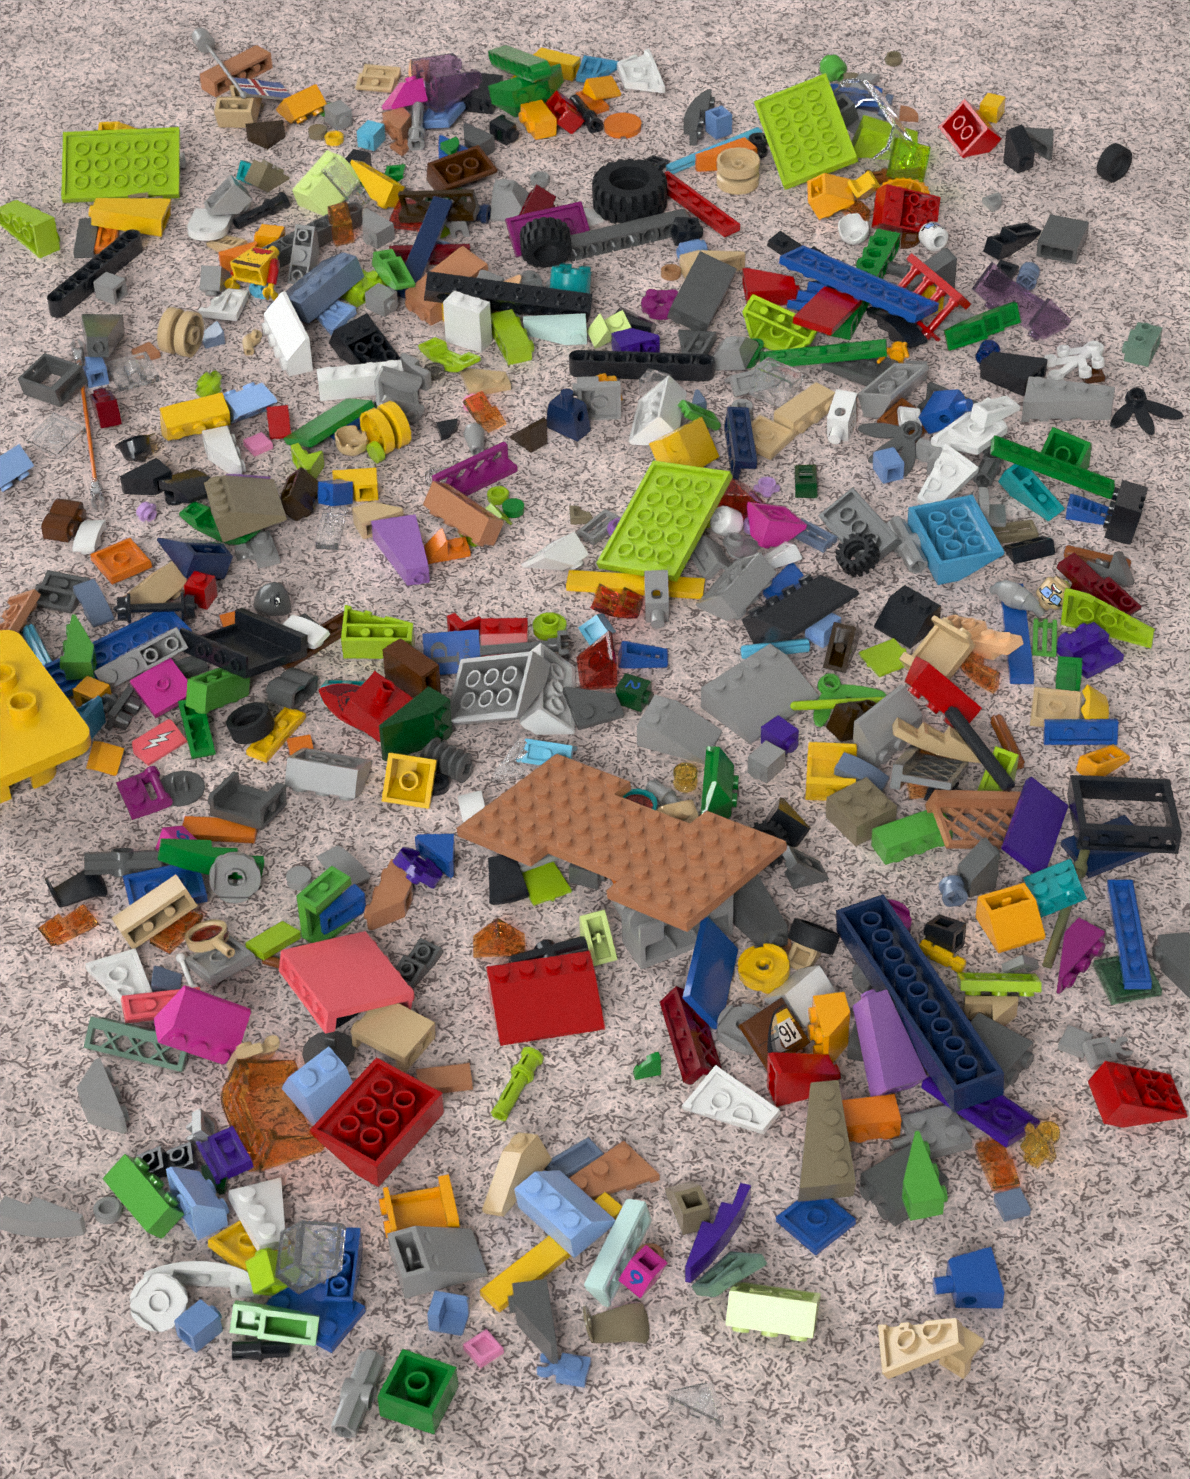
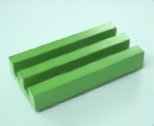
M681 400L678 404L685 418L694 421L702 417L706 427L715 431L721 427V423L714 412L686 400Z
M1034 618L1032 656L1056 657L1057 620L1053 619L1052 623H1048V619L1038 622V618ZM1038 628H1043L1042 651L1037 650ZM1048 628H1052L1051 651H1047Z

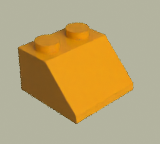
M314 84L283 99L276 108V111L290 124L295 122L300 124L306 121L307 116L311 114L313 116L321 114L324 105H327L317 84Z

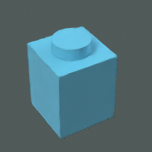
M367 120L356 131L357 144L360 148L375 151L386 140L385 125L382 123Z

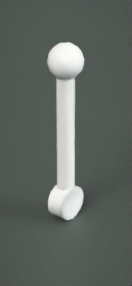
M183 953L177 954L176 961L181 964L189 987H198L193 984L185 963L186 956Z

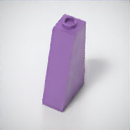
M416 514L371 521L373 540L406 585L429 583V566Z
M872 989L860 995L861 1000L853 1005V1011L870 1096L890 1095L914 1088L928 1077L888 991L876 992L875 989Z

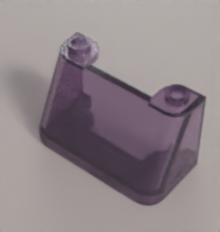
M454 53L411 59L412 76L416 75V78H423L428 101L422 103L435 113L446 111L479 88L482 83V75L477 69L460 73L462 62Z

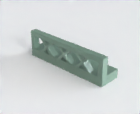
M90 1016L83 1048L184 1072L188 1053L180 1052L178 1065L170 1063L165 1052L172 1047L158 1043L156 1030L130 1023L125 1024V1022L101 1016ZM96 1029L103 1030L108 1038V1041L101 1046L93 1044ZM122 1036H128L133 1047L125 1052L121 1051L116 1043V1040ZM147 1042H152L157 1050V1053L150 1058L145 1057L140 1048Z

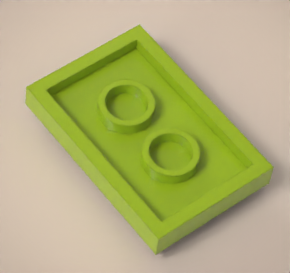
M957 972L956 978L960 991H965V995L978 996L981 995V991L992 992L994 996H1007L1008 992H1018L1019 996L1032 997L1035 992H1041L1042 982L1036 973Z

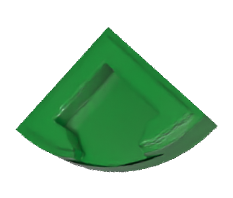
M453 137L441 142L440 149L447 155L457 153L459 139Z
M659 1052L647 1055V1060L634 1067L633 1075L635 1080L661 1075V1057Z

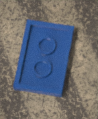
M173 865L123 875L129 906L174 875L178 876L196 904L208 902L201 873Z
M299 1271L294 1284L273 1295L265 1305L320 1316L316 1345L333 1353L365 1314L366 1308L355 1300L353 1302H324L325 1284Z

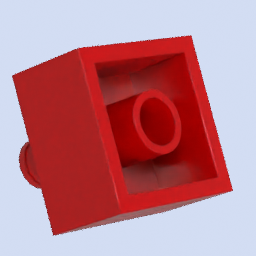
M374 671L348 700L341 716L380 742L379 725L413 698L395 686L392 681L387 680Z

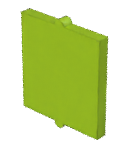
M894 638L859 652L861 658L867 663V667H870L878 677L905 668L899 658L906 652V648H902Z
M554 861L522 873L530 895L528 898L533 906L549 900L555 901V898L572 892Z

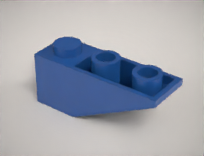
M332 1227L324 1302H353L360 1276L363 1253L361 1228Z

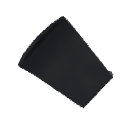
M504 855L488 858L489 904H507L530 896L516 860Z
M84 870L54 888L48 877L45 878L50 893L59 908L89 898L106 897L107 887L102 876L85 875Z

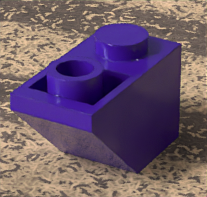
M633 328L611 333L613 351L660 353V337L657 334Z

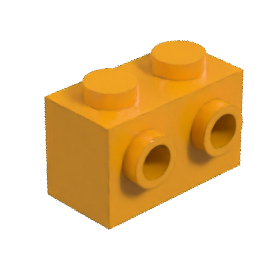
M542 100L521 104L519 121L535 140L556 136L557 119Z

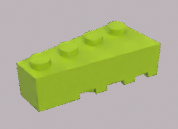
M14 200L0 206V225L39 259L60 250V236L57 233L55 217L19 200Z

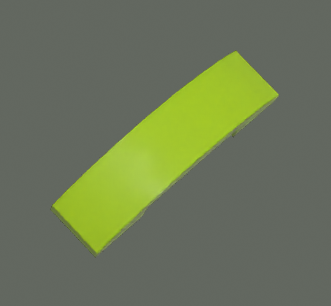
M436 337L418 345L419 350L439 368L448 372H459L481 361L480 356L471 352L459 355L448 350L446 342Z

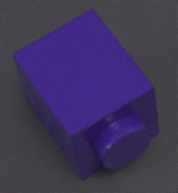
M777 715L761 726V744L768 741L784 750L785 755L792 753L799 744V729Z

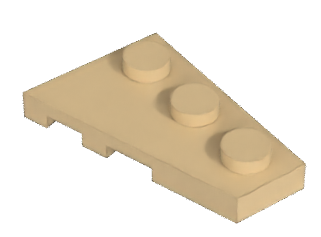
M957 1318L927 1320L923 1324L912 1325L909 1322L900 1323L899 1326L889 1327L887 1324L878 1325L882 1374L887 1379L965 1349L963 1326Z

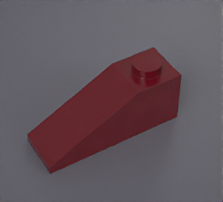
M536 184L529 192L519 215L556 207L553 203L557 196Z

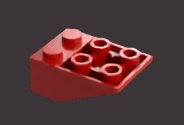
M885 184L876 189L872 228L898 233H919L922 226L926 223H938L941 197Z
M1104 1061L1088 1080L1103 1124L1125 1128L1188 1117L1171 1074Z

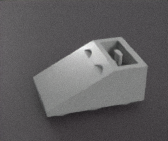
M413 1226L387 1233L390 1256L405 1299L488 1276L472 1229Z

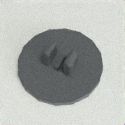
M192 771L172 772L161 779L166 793H169L173 800L171 806L181 807L196 802L205 790L204 780L200 775Z
M338 1031L326 1034L321 1032L308 1039L303 1047L302 1056L306 1064L329 1046L347 1067L354 1059L356 1049L352 1045V1040L346 1034Z

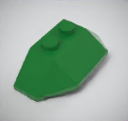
M561 65L550 66L552 77L534 83L520 77H515L489 85L488 89L492 104L516 118L519 117V112H521V104L542 100L545 103L556 90L560 91L564 83Z
M706 746L700 815L708 811L728 819L732 815V807L737 808L738 793H733V790H738L739 775H734V764L720 747Z

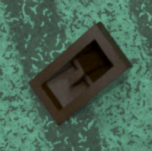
M284 120L245 124L247 141L265 149L271 148L285 138Z
M543 417L509 437L532 453L548 444L547 420Z

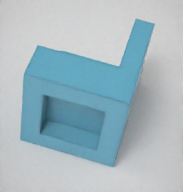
M604 613L595 615L578 627L590 647L616 632Z

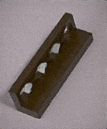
M474 189L399 191L398 193L402 207L398 216L400 223L423 222L430 203L423 200L425 197L433 199V196L440 198L449 197L453 200V206L446 222L475 221L480 209ZM462 196H470L471 202H465L460 198ZM405 198H411L414 201H416V203L407 204Z

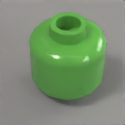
M827 55L820 62L821 74L826 73L829 82L836 80L840 82L843 80V74L847 72V65L838 55Z

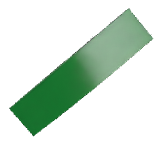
M1013 301L990 309L943 330L947 349L950 351L988 339L989 335L1005 331L1004 328L1021 323L1017 302Z
M186 700L178 701L191 759L216 755L207 715L197 713L195 709L186 707Z
M161 838L157 858L159 861L182 869L209 875L210 868L219 855L238 852V848L212 847L211 840ZM249 855L255 859L262 877L265 864L264 856ZM233 872L228 878L240 879L242 875H238V872Z

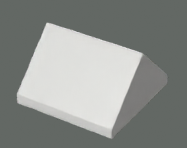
M820 965L798 969L783 985L767 995L764 1001L772 1004L782 997L798 1024L805 1028L810 1024L808 1007H812L813 996L837 992Z

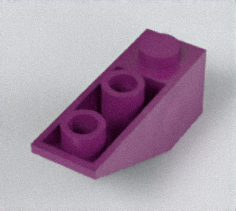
M1080 917L1064 932L1056 991L1058 994H1061L1066 987L1071 988L1076 981L1077 975L1080 972L1085 973L1091 964V960L1095 956L1100 957L1106 947L1104 943L1105 931Z

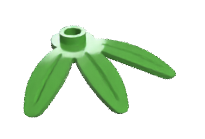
M831 673L822 676L817 684L818 690L822 693L818 700L887 696L885 692L874 688L847 684L841 685L839 677ZM831 709L813 711V720L816 726L822 727L826 724Z

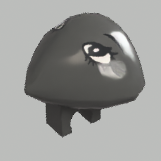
M271 582L259 588L253 605L256 612L267 616H284L291 613L289 592L281 583Z

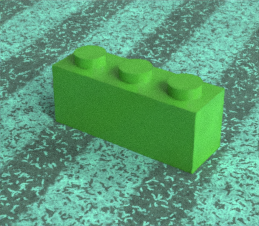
M216 668L189 678L187 682L186 707L195 709L197 713L206 714L213 709L222 708L231 702H238L239 699L249 696L250 677L245 679L224 669Z
M927 810L872 829L871 846L885 865L900 862L904 858L915 854H923L927 850L938 846H945L934 814L927 813ZM950 830L949 833L952 838L953 831Z
M124 1154L102 1179L144 1230L161 1239L184 1215L177 1206L180 1202L173 1194L168 1191L165 1192L163 1181L156 1175L149 1173L148 1169L150 1166L142 1158L137 1156L134 1159Z

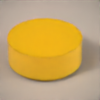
M334 130L325 134V143L329 146H338L344 142V134L340 131Z

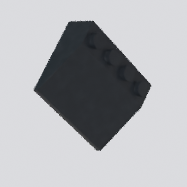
M807 574L799 578V583L795 586L792 584L782 589L781 595H774L766 599L764 606H757L749 610V615L743 618L742 622L754 644L789 639L800 634L860 594L858 590L823 575L811 576V574Z

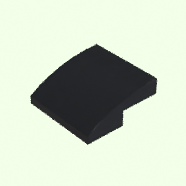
M191 468L158 481L160 489L174 492L175 501L190 504L208 497L204 482H207L211 477Z

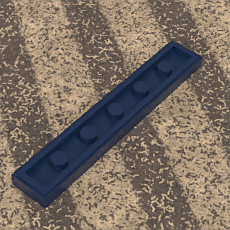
M433 196L405 264L415 283L424 276L452 209V200ZM408 288L395 290L397 291V297L406 299L405 291Z

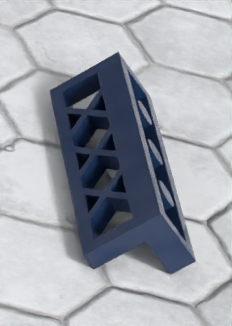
M727 406L724 422L725 440L730 472L733 477L732 481H738L741 468L756 469V450L749 408Z

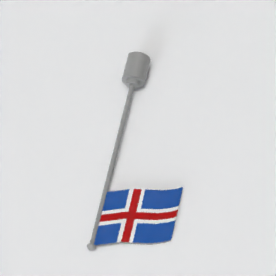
M197 28L192 33V41L203 53L210 52L237 88L242 99L246 97H260L283 100L291 96L281 82L233 78L213 51L215 40L205 28Z

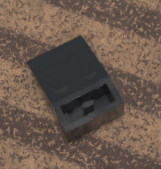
M367 313L335 329L329 341L337 355L349 365L401 360L400 356Z

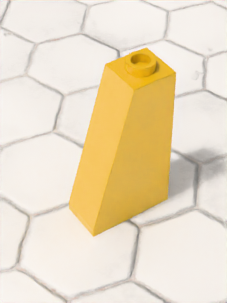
M96 198L94 204L89 207L88 216L91 217L92 226L122 231L138 230L141 234L162 237L171 216V199Z

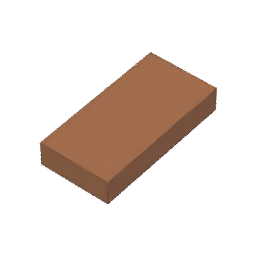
M470 1063L416 1069L419 1081L442 1093L473 1090Z

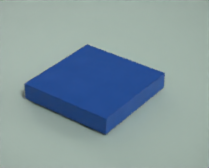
M833 1199L801 1202L797 1200L776 1216V1222L815 1256L856 1224V1219Z

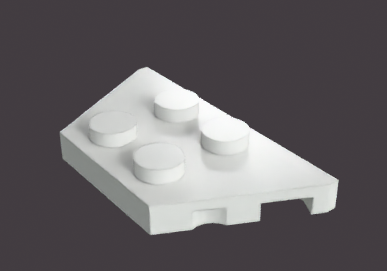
M650 49L644 50V55L639 57L635 54L628 59L617 62V70L625 89L665 93V85Z
M970 411L931 438V445L943 448L946 443L956 451L978 455L991 445V439L994 435L1003 437L1007 434L1008 427L1004 420H1000L988 427L982 428L971 419L972 411Z

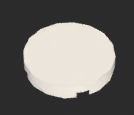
M156 1273L144 1277L135 1285L130 1295L132 1317L139 1326L148 1331L164 1332L175 1327L174 1320L188 1309V1296L185 1287L178 1279L169 1274Z

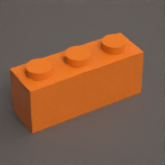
M895 1094L842 1100L849 1142L862 1143L870 1139L879 1138L888 1140L900 1136L901 1116Z

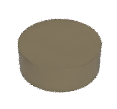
M314 124L308 128V134L311 139L322 140L325 138L327 133L325 125Z

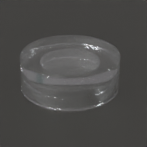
M1072 334L1067 337L1066 345L1070 348L1083 347L1088 343V339L1082 334Z

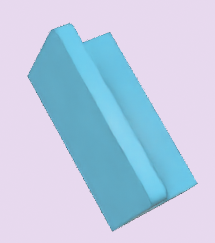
M525 738L521 762L542 765L556 754L572 759L573 751H577V746Z

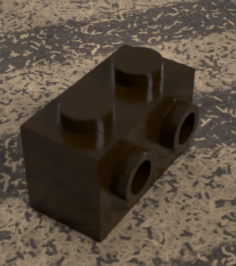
M302 467L287 477L280 499L285 513L295 521L308 517L313 512L314 501L318 498V480Z

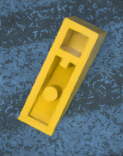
M351 160V166L370 198L377 202L376 205L383 209L388 207L396 208L399 202L398 193L403 191L405 186L365 162Z

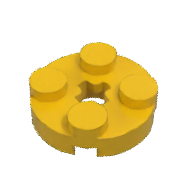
M763 944V947L755 948L754 945L747 948L738 959L739 979L746 987L752 990L770 994L773 990L783 985L790 975V962L786 952L773 944ZM766 964L769 965V969L759 970V966L764 967Z

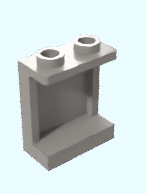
M381 366L374 381L377 407L385 402L393 401L401 408L408 422L418 423L425 410L424 405L419 404L418 390L422 383V377Z

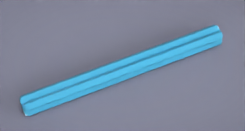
M759 127L753 128L667 164L666 171L675 174L695 166V154L743 137L749 140L751 134L762 133V130Z

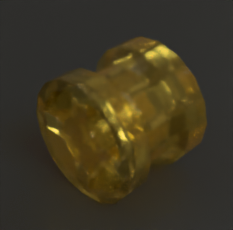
M686 762L676 765L673 770L674 788L684 793L695 790L698 785L697 767Z

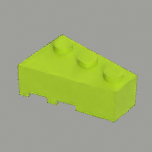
M863 115L852 139V145L857 158L911 159L918 145V131Z
M345 605L341 635L343 659H383L382 650L399 638L415 648L413 623L385 616V618L372 615L371 611L365 610L360 612L353 610L352 606Z

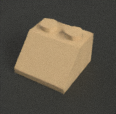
M171 561L151 573L128 592L131 596V604L168 603V599L172 598L174 600L181 595L182 588L187 580Z

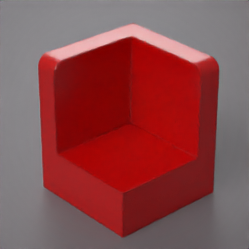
M455 612L447 615L448 632L479 629L480 636L481 617L478 616L463 622Z

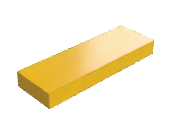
M284 707L274 718L275 725L270 734L262 740L252 743L246 749V755L267 763L287 741V738L304 722L306 713Z

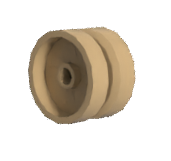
M736 147L726 149L718 154L716 183L719 189L729 194L741 195L753 192L758 188L760 158L757 153L747 148Z
M167 308L162 314L157 330V343L160 351L170 354L177 353L188 358L193 357L199 350L204 336V320L202 315L193 311L185 312L179 308Z

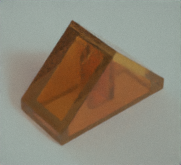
M496 918L473 936V958L503 957L525 952V934L499 918Z

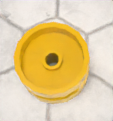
M388 401L379 405L377 409L372 408L361 413L360 426L362 433L363 431L366 432L369 443L373 441L378 442L382 446L385 455L394 451V448L398 449L410 444L411 430L408 420L395 402Z

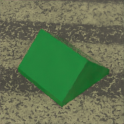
M1052 427L1041 453L1087 470L1090 465L1092 443Z

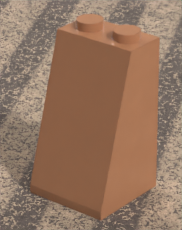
M462 246L433 268L431 272L477 278L480 270L488 271V264ZM426 274L415 283V287L408 288L405 291V306L408 311L414 312L420 320L433 325L443 320L441 305L443 303L424 301Z

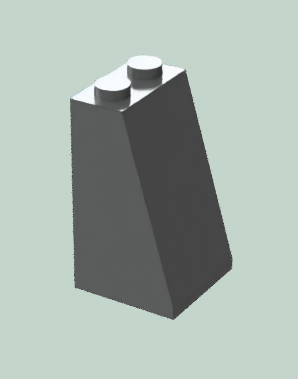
M700 251L671 305L667 318L691 330L707 331L729 291L737 268Z

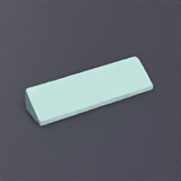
M625 1200L584 1283L586 1290L603 1306L609 1307L621 1285L618 1279L630 1259L636 1254L652 1221L645 1201Z

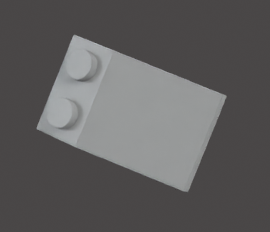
M654 695L637 725V746L705 764L706 746H715L722 734V730L680 702Z

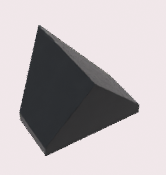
M782 797L779 798L765 818L767 823L774 821L776 825L780 824L783 827V830L788 835L789 846L798 847L811 829Z

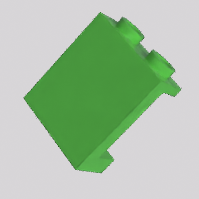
M330 866L296 895L302 938L310 943L335 938L355 920V918L328 934L324 935L321 932L319 915L352 884L350 876L333 866Z

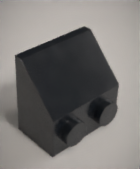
M904 585L889 597L874 628L911 649L925 638L934 627L931 618L934 615L940 618L941 605Z

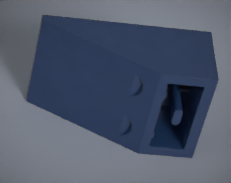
M157 538V542L185 578L189 579L192 573L197 571L215 576V579H225L233 555L224 544L199 539Z

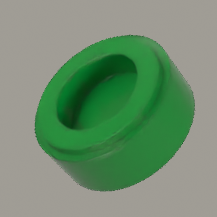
M510 498L503 502L502 512L508 518H518L524 514V502L522 500Z

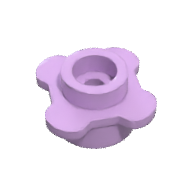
M762 477L758 480V485H754L753 489L755 492L761 493L763 497L768 498L774 492H779L780 486L776 485V481L772 477Z

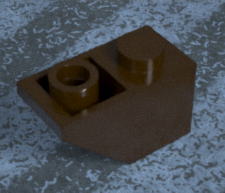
M872 700L838 703L833 709L826 728L839 741L853 740L854 721L876 705V703Z

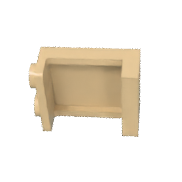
M934 615L931 618L934 627L912 655L904 652L899 660L909 671L913 660L918 656L929 662L950 680L976 645L971 639V633L962 627L957 629L947 618L943 617L940 619Z
M399 1003L368 1010L361 1020H357L351 1028L352 1045L356 1048L362 1042L395 1059L396 1068L406 1073L435 1039V1022Z

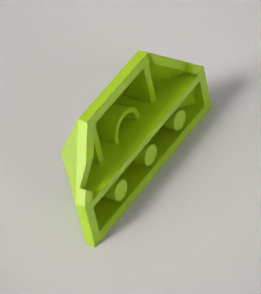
M752 294L742 311L750 339H761L764 342V348L771 351L806 347L811 344L818 333L817 331L792 323L795 313Z

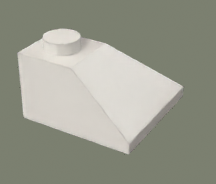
M572 532L551 542L521 565L524 568L565 570L571 567L574 570L584 563L582 559L589 554L576 533Z

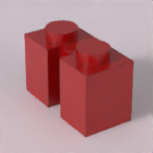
M558 90L545 102V105L557 119L556 124L564 130L573 134L581 127L584 122L583 117L576 111L577 108L573 102Z

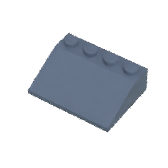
M342 252L322 260L285 292L300 321L309 324L360 281L364 274L357 256Z

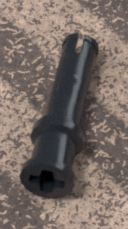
M577 94L570 96L569 99L577 108L576 111L584 119L582 124L587 126V130L591 134L600 132L603 128V121L597 117L596 112L589 110Z
M279 192L276 197L265 199L262 205L233 218V224L240 230L267 215H275L277 211L290 207L289 199L284 192Z

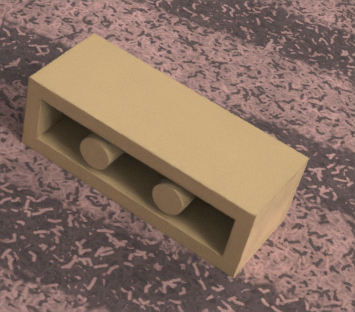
M815 382L775 410L774 422L794 431L796 437L804 433L814 423H818L821 418L829 413L835 392Z
M174 875L113 916L112 920L130 947L135 949L198 905L178 876Z

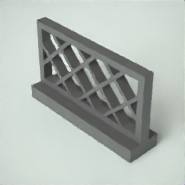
M910 745L893 764L890 788L900 790L905 783H912L951 791L968 769L969 762L921 753V748Z

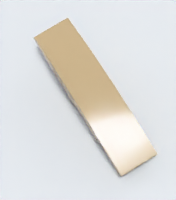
M898 717L892 724L893 735L915 747L948 758L981 763L958 732L950 726L945 733H942L925 722L917 729Z

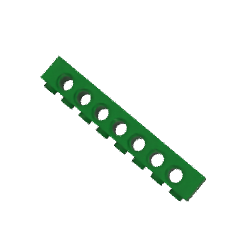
M877 228L874 235L870 236L868 246L864 247L862 257L858 258L856 268L884 279L888 263L894 260L899 251L900 233ZM862 300L860 307L831 336L851 340L870 303Z

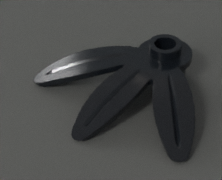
M1135 387L1126 393V404L1113 415L1110 426L1112 428H1120L1134 414L1142 430L1149 435H1154L1155 426L1149 413L1170 420L1182 419L1184 415L1172 407L1147 400L1145 391Z

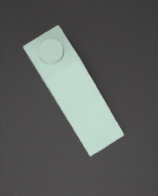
M585 313L523 316V327L526 329L528 336L563 345L587 344Z

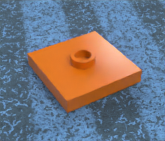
M131 538L90 554L91 561L112 585L152 568L150 559Z

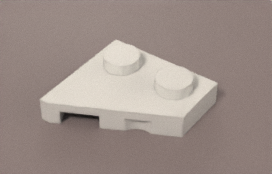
M228 288L220 296L212 299L209 307L206 309L203 307L199 308L198 313L203 318L237 321L249 298L248 290Z

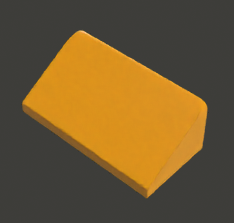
M611 75L586 79L582 90L583 93L593 100L621 96V92Z

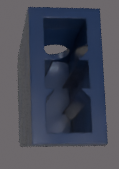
M562 389L560 394L548 404L547 428L578 442L591 431L587 406L585 402L574 398L572 389Z

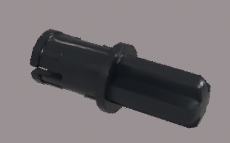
M262 1339L251 1342L232 1341V1361L252 1359L262 1362V1358H287L291 1354V1344L287 1342H262Z

